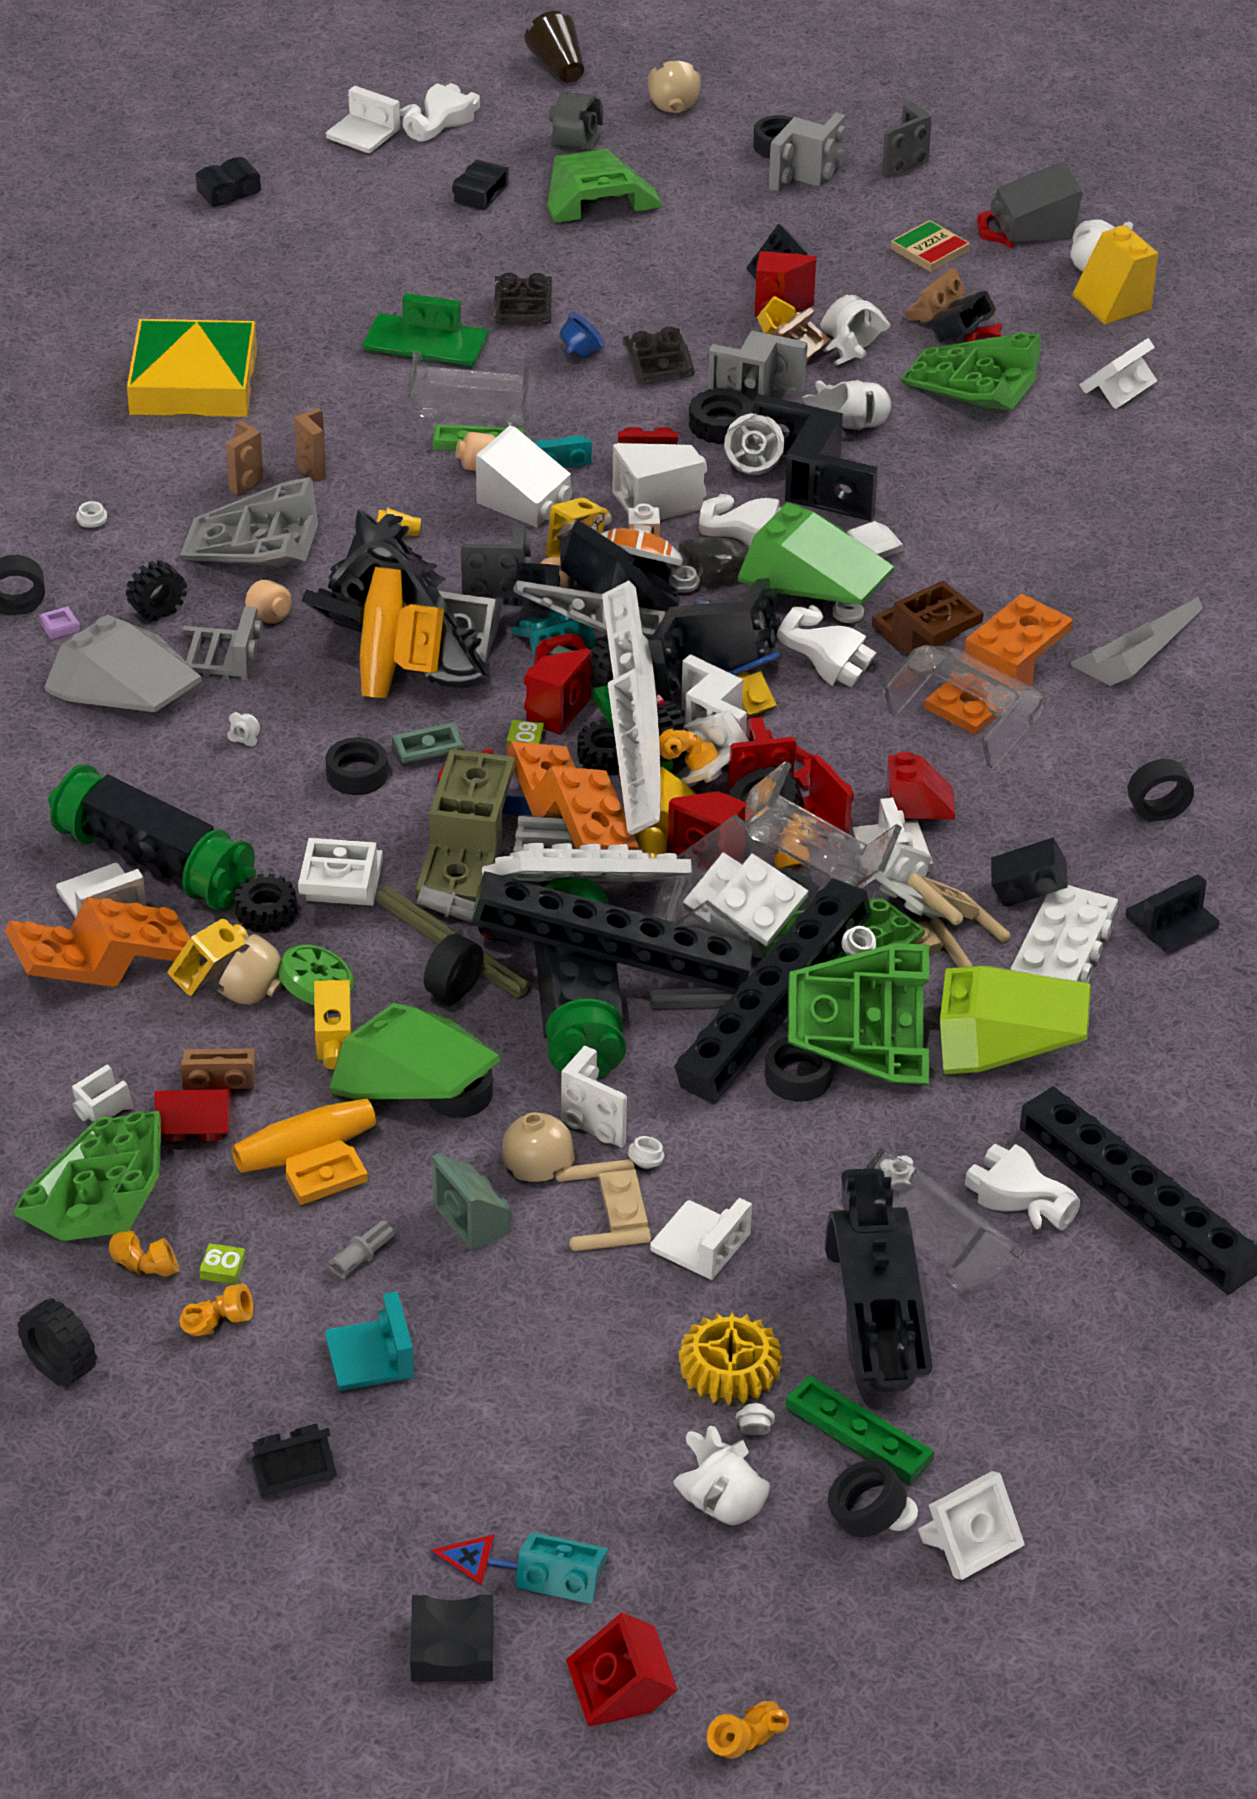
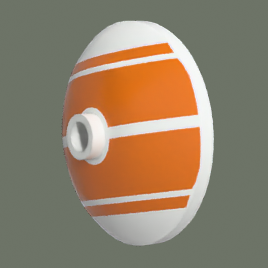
M634 523L633 529L614 528L601 533V535L616 543L631 555L682 566L683 559L667 540L652 534V527Z

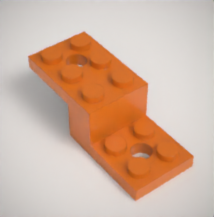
M1020 594L965 639L963 669L928 696L924 701V708L977 735L1032 689L1035 660L1073 629L1074 619L1031 597ZM963 700H973L966 703L963 702Z
M512 741L509 744L506 752L508 756L515 757L514 771L533 817L564 819L576 849H580L581 845L600 844L601 850H608V846L626 844L629 850H638L639 846L634 834L630 835L627 832L625 813L607 771L575 768L567 746Z
M87 897L70 929L63 926L52 927L38 925L30 921L18 922L11 920L5 929V933L27 975L110 987L119 985L135 955L175 961L190 939L189 934L174 910L166 907H148L139 903L116 902L109 898L97 899Z

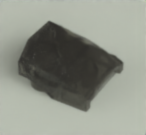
M510 272L504 273L501 276H495L494 323L516 326L551 324L552 276L533 273L528 278H519L516 274Z
M664 327L660 332H656V334L637 331L631 336V339L629 336L623 337L622 344L628 352L635 380L638 384L675 381L694 375L695 370L690 352L679 328Z
M704 537L679 541L678 551L687 558V566L694 568L696 573L699 574V582L703 587L717 589L722 585L732 587L743 584L738 581V575L747 552L736 540Z

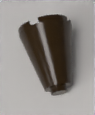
M549 11L539 15L532 21L534 24L530 30L527 28L524 35L528 49L562 82L577 81L584 73V65L574 21L570 15L561 14L560 11Z

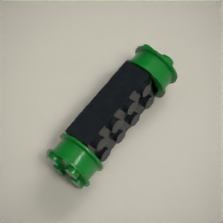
M88 764L76 765L49 795L50 822L56 831L64 834L71 832L74 838L82 844H92L95 842L104 851L111 849L119 853L128 863L135 864L137 862L145 866L154 876H165L173 880L180 889L184 890L188 897L192 899H206L208 906L214 910H229L235 902V891L239 889V884L241 882L247 883V878L251 876L254 879L256 877V869L254 868L255 853L250 843L243 840L234 842L224 830H214L213 825L109 774L99 776L98 771Z
M555 878L544 886L609 904L604 889L597 883L585 878ZM534 940L543 1035L549 1041L548 1056L550 1062L559 1072H562L584 1046H587L597 1051V1067L599 1068L597 1078L607 1076L611 1070L621 1063L626 1053V1041L622 1034L624 1024L616 962Z

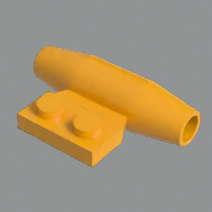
M375 567L364 607L359 654L362 696L387 698L397 664L403 667V669L437 673L444 608L413 604L403 608L401 570Z
M368 1099L324 1105L266 1126L232 1145V1156L236 1167L241 1173L286 1165L285 1179L301 1206L367 1182L368 1173L353 1146L350 1147L345 1142L376 1126L375 1112Z

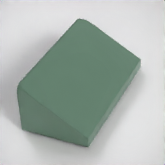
M455 722L392 736V751L402 764L448 754L450 749L464 750V745Z

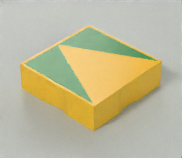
M139 319L127 383L129 415L196 414L203 416L247 417L251 394L250 378L254 373L257 352L255 321Z

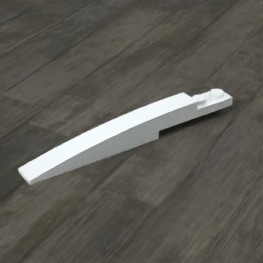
M627 581L602 594L613 672V680L608 682L627 832L633 835L660 820V747L655 681L649 640L642 634L636 587L630 581Z

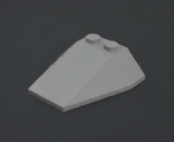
M311 477L283 482L194 518L180 554L181 558L189 561L270 567L298 565L305 562L318 526Z
M106 615L99 618L96 623L85 630L74 634L71 639L60 646L45 684V691L70 702L157 712L202 682L201 676L159 635Z

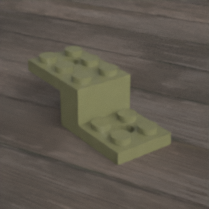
M455 749L449 750L429 812L430 845L416 886V899H418L422 885L426 884L429 887L452 894L454 891L456 896L475 902L482 879V867L495 864V858L498 857L502 844V809L514 773L515 757ZM473 778L482 779L479 781H472ZM451 874H461L462 876H460V877H451L450 875H451Z

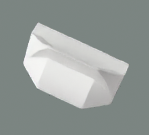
M876 521L847 532L882 558L903 551V544L887 526Z

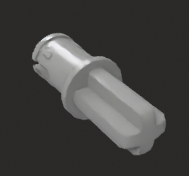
M423 884L416 905L444 913L445 918H448L450 915L471 922L475 902L456 896L454 891L452 894Z
M382 1220L362 1237L354 1236L351 1238L350 1244L343 1251L329 1260L330 1269L342 1279L347 1278L349 1274L365 1261L370 1262L373 1260L374 1252L394 1236V1229L390 1227L387 1221Z

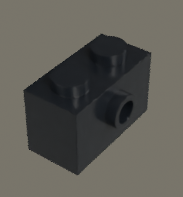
M1054 837L991 857V885L1003 906L1009 907L1039 898L1043 895L1068 888L1067 860Z

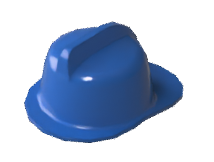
M574 311L569 314L568 320L559 334L560 338L567 345L565 350L567 355L574 352L581 358H587L600 348L602 349L605 344L597 329L583 316Z

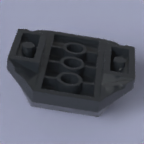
M578 519L573 521L571 525L567 524L564 526L556 538L560 540V570L590 592L604 594L630 581L636 587L638 606L641 608L660 610L666 613L670 607L679 605V599L676 598L678 595L677 589L635 562L636 558L622 547Z

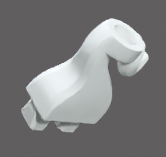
M437 83L426 94L425 116L421 114V108L416 104H410L400 109V116H404L403 128L409 137L420 142L432 139L446 127H456L472 122L474 120V112L480 108V97L473 92L464 95L459 87L452 83L447 86Z
M720 494L716 498L703 502L699 518V531L701 534L710 537L734 538L750 547L754 535L781 509L779 508L780 500L772 498L755 499L724 515L718 516L731 509L734 504V499L730 495Z
M814 605L809 606V609L793 607L778 629V640L787 647L806 655L814 664L821 678L828 684L833 686L839 680L848 687L853 688L863 670L866 671L876 655L875 651L863 644L866 636L855 629L845 626L801 629L799 628L801 626L818 624L823 618L822 612Z
M994 1144L987 1151L984 1165L991 1169L988 1171L974 1164L966 1173L965 1186L979 1194L978 1203L980 1205L1003 1212L1028 1209V1216L1035 1229L1041 1228L1042 1219L1040 1214H1042L1059 1230H1064L1074 1220L1080 1207V1199L1074 1191L1062 1183L1043 1176L1038 1171L1029 1153L1017 1144L1010 1150Z

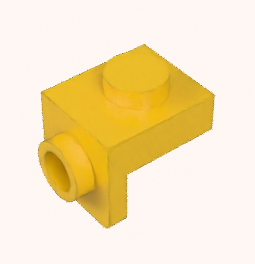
M775 296L772 297L757 316L763 331L762 333L772 334L779 325L786 326L796 313L795 307Z
M761 671L751 675L749 672L736 675L743 679L742 710L747 712V718L776 707L777 704Z

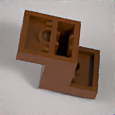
M944 580L894 602L893 607L872 616V627L910 659L957 638L961 632L983 623V612Z

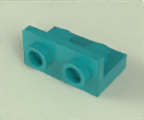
M584 435L567 436L551 440L543 439L533 442L563 468L592 464V443L589 438L585 439Z
M531 1532L519 1551L515 1586L518 1589L590 1604L595 1598L597 1578L606 1564L608 1548Z

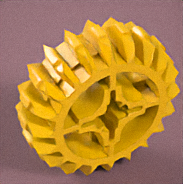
M733 1311L729 1317H722L719 1313H716L714 1320L703 1317L700 1325H691L689 1334L684 1335L681 1350L679 1351L680 1372L682 1378L687 1379L686 1382L689 1389L697 1388L699 1398L709 1393L713 1404L721 1397L725 1398L728 1406L734 1398H738L745 1405L748 1395L759 1400L762 1391L770 1392L773 1383L777 1382V1378L780 1375V1367L782 1366L779 1339L774 1338L772 1328H764L761 1319L750 1322L748 1313L742 1318L735 1317ZM730 1353L732 1354V1362H729Z

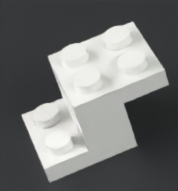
M693 655L685 658L682 665L681 709L686 711L685 725L691 721L730 709L746 735L747 712L742 710L743 679Z
M309 838L298 882L299 894H305L306 901L373 906L383 861L382 850H377L376 843Z
M723 852L685 898L682 908L724 936L742 940L746 934H749L768 947L808 897V890L753 853L742 865Z

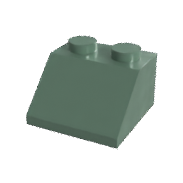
M439 1153L433 1155V1205L471 1251L509 1234V1218L512 1217L511 1208L504 1198H499L492 1190L488 1179L484 1175L480 1176L471 1164Z

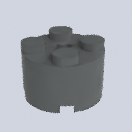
M562 92L556 106L552 105L549 109V121L553 122L552 145L593 150L601 134H596L598 125L603 126V106L601 100L594 95Z

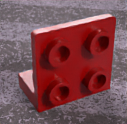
M818 754L811 756L809 795L803 797L804 812L800 817L808 819L815 828V836L812 842L807 844L817 853L850 840L851 810L854 793L851 786L835 773L829 763H826Z

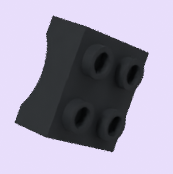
M412 1595L411 1682L493 1681V1595H477L461 1600H443L427 1595Z

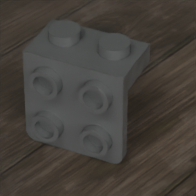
M912 101L903 105L902 124L886 130L884 134L882 174L885 177L900 174L905 170L929 162L931 115Z
M513 525L511 545H462L461 574L463 595L493 596V590L513 591L518 563H526V557H531L532 543L531 538H526L525 526Z

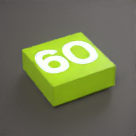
M512 720L506 740L507 747L512 741L541 744L544 734V723Z
M209 1243L199 1270L200 1279L236 1285L246 1258L245 1249Z

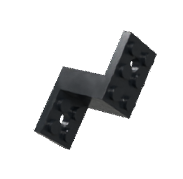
M757 394L754 399L753 414L766 418L769 417L777 424H783L789 429V432L782 431L784 437L783 455L787 456L785 501L871 521L875 515L878 467L841 459L843 413ZM839 484L847 485L852 492L843 491Z
M354 535L346 559L361 547L357 535ZM412 552L423 567L428 564V562L422 560V556ZM378 563L372 564L360 577L367 585L366 591H361L357 584H353L350 587V593L353 598L347 597L345 599L342 593L330 592L319 588L317 593L306 589L302 602L332 623L362 633L364 607L375 567L381 566ZM434 570L429 574L432 581L441 577Z
M769 578L757 579L744 601L676 606L668 609L649 639L657 691L664 701H672L678 689L681 688L683 660L689 655H693L729 672L770 654L778 640L777 632L781 625V620L775 616L774 607L777 606V594L775 588H771ZM764 664L746 672L760 671Z

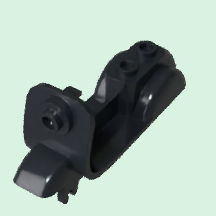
M358 510L355 527L361 547L355 550L347 559L339 561L330 568L332 573L328 576L330 581L327 587L332 592L342 593L345 599L347 597L353 598L350 593V587L353 584H357L361 591L367 590V585L360 577L372 564L378 563L383 568L401 570L402 596L407 606L413 604L444 608L437 673L423 672L431 683L436 681L439 685L457 688L479 686L491 681L488 675L490 672L476 651L482 639L470 637L476 633V630L460 626L436 587H440L445 583V577L441 576L435 581L430 579L429 574L437 567L436 563H428L423 567L402 540L409 531V526L398 524L402 522L403 517L386 514L377 522L365 511Z
M876 1168L845 1170L841 1177L844 1210L829 1212L824 1242L827 1258L841 1265L847 1308L846 1332L849 1359L855 1377L862 1381H870L877 1391H905L913 1385L915 1378L927 1377L933 1367L910 1218L906 1207L893 1208L891 1176L885 1177L882 1170Z

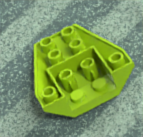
M990 965L946 968L940 1014L944 1074L982 1072L1087 1040L1091 984Z

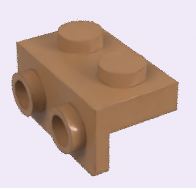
M950 268L921 292V297L904 311L908 321L920 320L922 323L931 321L938 312L944 311L954 300L965 293L957 268Z
M811 307L803 313L797 312L786 326L779 325L771 334L807 342V362L822 352L831 341L810 322L815 313Z
M316 408L294 417L296 464L303 475L307 474L314 482L326 478L323 411Z
M243 421L235 424L236 437L226 443L229 491L236 495L253 488L257 483L264 480L261 432Z
M255 1048L184 1049L183 1060L181 1061L183 1090L254 1089Z

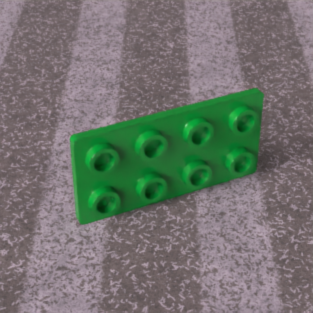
M405 293L402 298L403 316L378 313L363 342V349L474 366L489 336V331L487 329L461 325V301Z

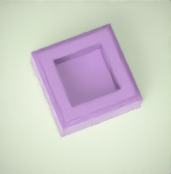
M69 606L39 615L40 623L51 640L81 631L80 623Z

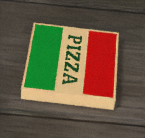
M929 220L891 240V249L932 272L969 252L970 243Z

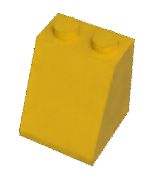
M1127 225L1102 232L1073 291V297L1104 325L1152 309L1158 252Z

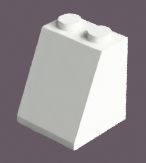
M511 425L476 455L477 503L538 527L546 519L549 520L552 505L569 501L572 496L571 474Z
M613 444L612 492L627 514L628 508H635L639 504H649L653 508L659 507L660 520L701 510L703 498L706 497L704 474L707 472V464L705 458L700 456L692 445Z

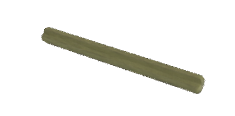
M384 886L381 890L377 891L376 901L437 944L448 935L457 933L390 886ZM483 951L484 959L480 972L482 975L518 999L529 992V982Z

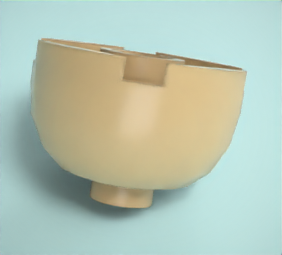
M682 61L664 63V68H660L657 71L655 67L651 70L647 80L650 99L658 109L665 112L679 113L690 109L695 105L700 96V73L694 71L693 65Z
M252 934L244 942L250 946L246 951L242 953L237 951L219 982L223 987L219 988L218 992L239 1004L251 1005L262 1001L267 995L274 997L282 986L278 975L281 956L272 944L257 934Z
M533 1112L521 1116L509 1125L502 1138L504 1168L506 1171L508 1169L513 1171V1176L516 1179L529 1182L550 1180L554 1178L553 1172L560 1170L562 1167L565 1172L575 1161L574 1143L570 1131L559 1118L550 1114Z

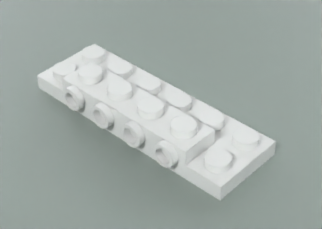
M529 843L523 845V850L510 853V856L495 858V864L482 867V876L484 871L520 881H551L555 878L579 877L593 882H656L692 873L691 859H677V854L675 853L656 855V858H649V853H642V850H629L626 844L608 846V850H601L600 844L581 845L580 849H572V844L563 843L552 845V849H544L543 843Z
M1068 885V888L1047 894L1011 969L1088 983L1093 969L1091 962H1098L1103 948V942L1101 941L1102 939L1108 940L1113 928L1112 918L1118 906V899Z

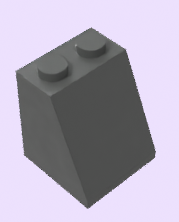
M1059 162L997 188L995 199L991 202V213L997 219L1001 231H1004L1009 242L1072 239L1083 191L1065 162Z

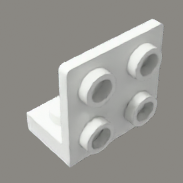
M353 86L349 90L350 114L326 132V138L360 151L371 153L400 130L399 101L358 86Z
M730 709L691 721L685 725L688 732H694L693 736L698 735L703 741L712 742L719 755L711 763L696 771H691L688 766L685 767L676 777L689 787L694 786L701 780H704L706 783L710 782L722 774L721 768L724 765L729 764L730 745L732 743L749 742Z
M892 841L871 875L882 883L879 889L894 898L899 896L906 900L904 906L920 916L924 913L932 919L939 918V916L945 918L939 911H935L922 901L923 897L907 883L908 878L914 873H917L920 877L926 876L932 857L921 850Z
M118 863L110 864L56 885L58 894L75 918L87 897L97 899L109 898L116 902L139 903L146 906L142 874L138 869L125 873Z
M584 1046L561 1072V1120L573 1129L584 1130L595 1135L604 1143H612L622 1148L626 1144L627 1096L596 1081L599 1074L597 1051Z
M739 1198L730 1209H725L720 1215L688 1200L650 1243V1250L713 1280L751 1234L752 1203Z

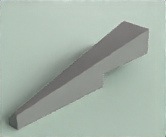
M518 580L513 587L515 593L607 634L602 594ZM639 607L642 634L649 640L665 616V611Z
M1199 597L1189 600L1176 609L1164 613L1163 616L1151 620L1104 646L1092 650L1091 653L1071 661L1072 667L1110 686L1132 677L1203 609Z

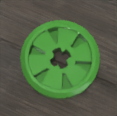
M296 945L289 948L281 959L278 971L279 978L287 990L298 999L314 1005V981L350 980V992L355 983L351 969L339 956L327 949L314 945Z

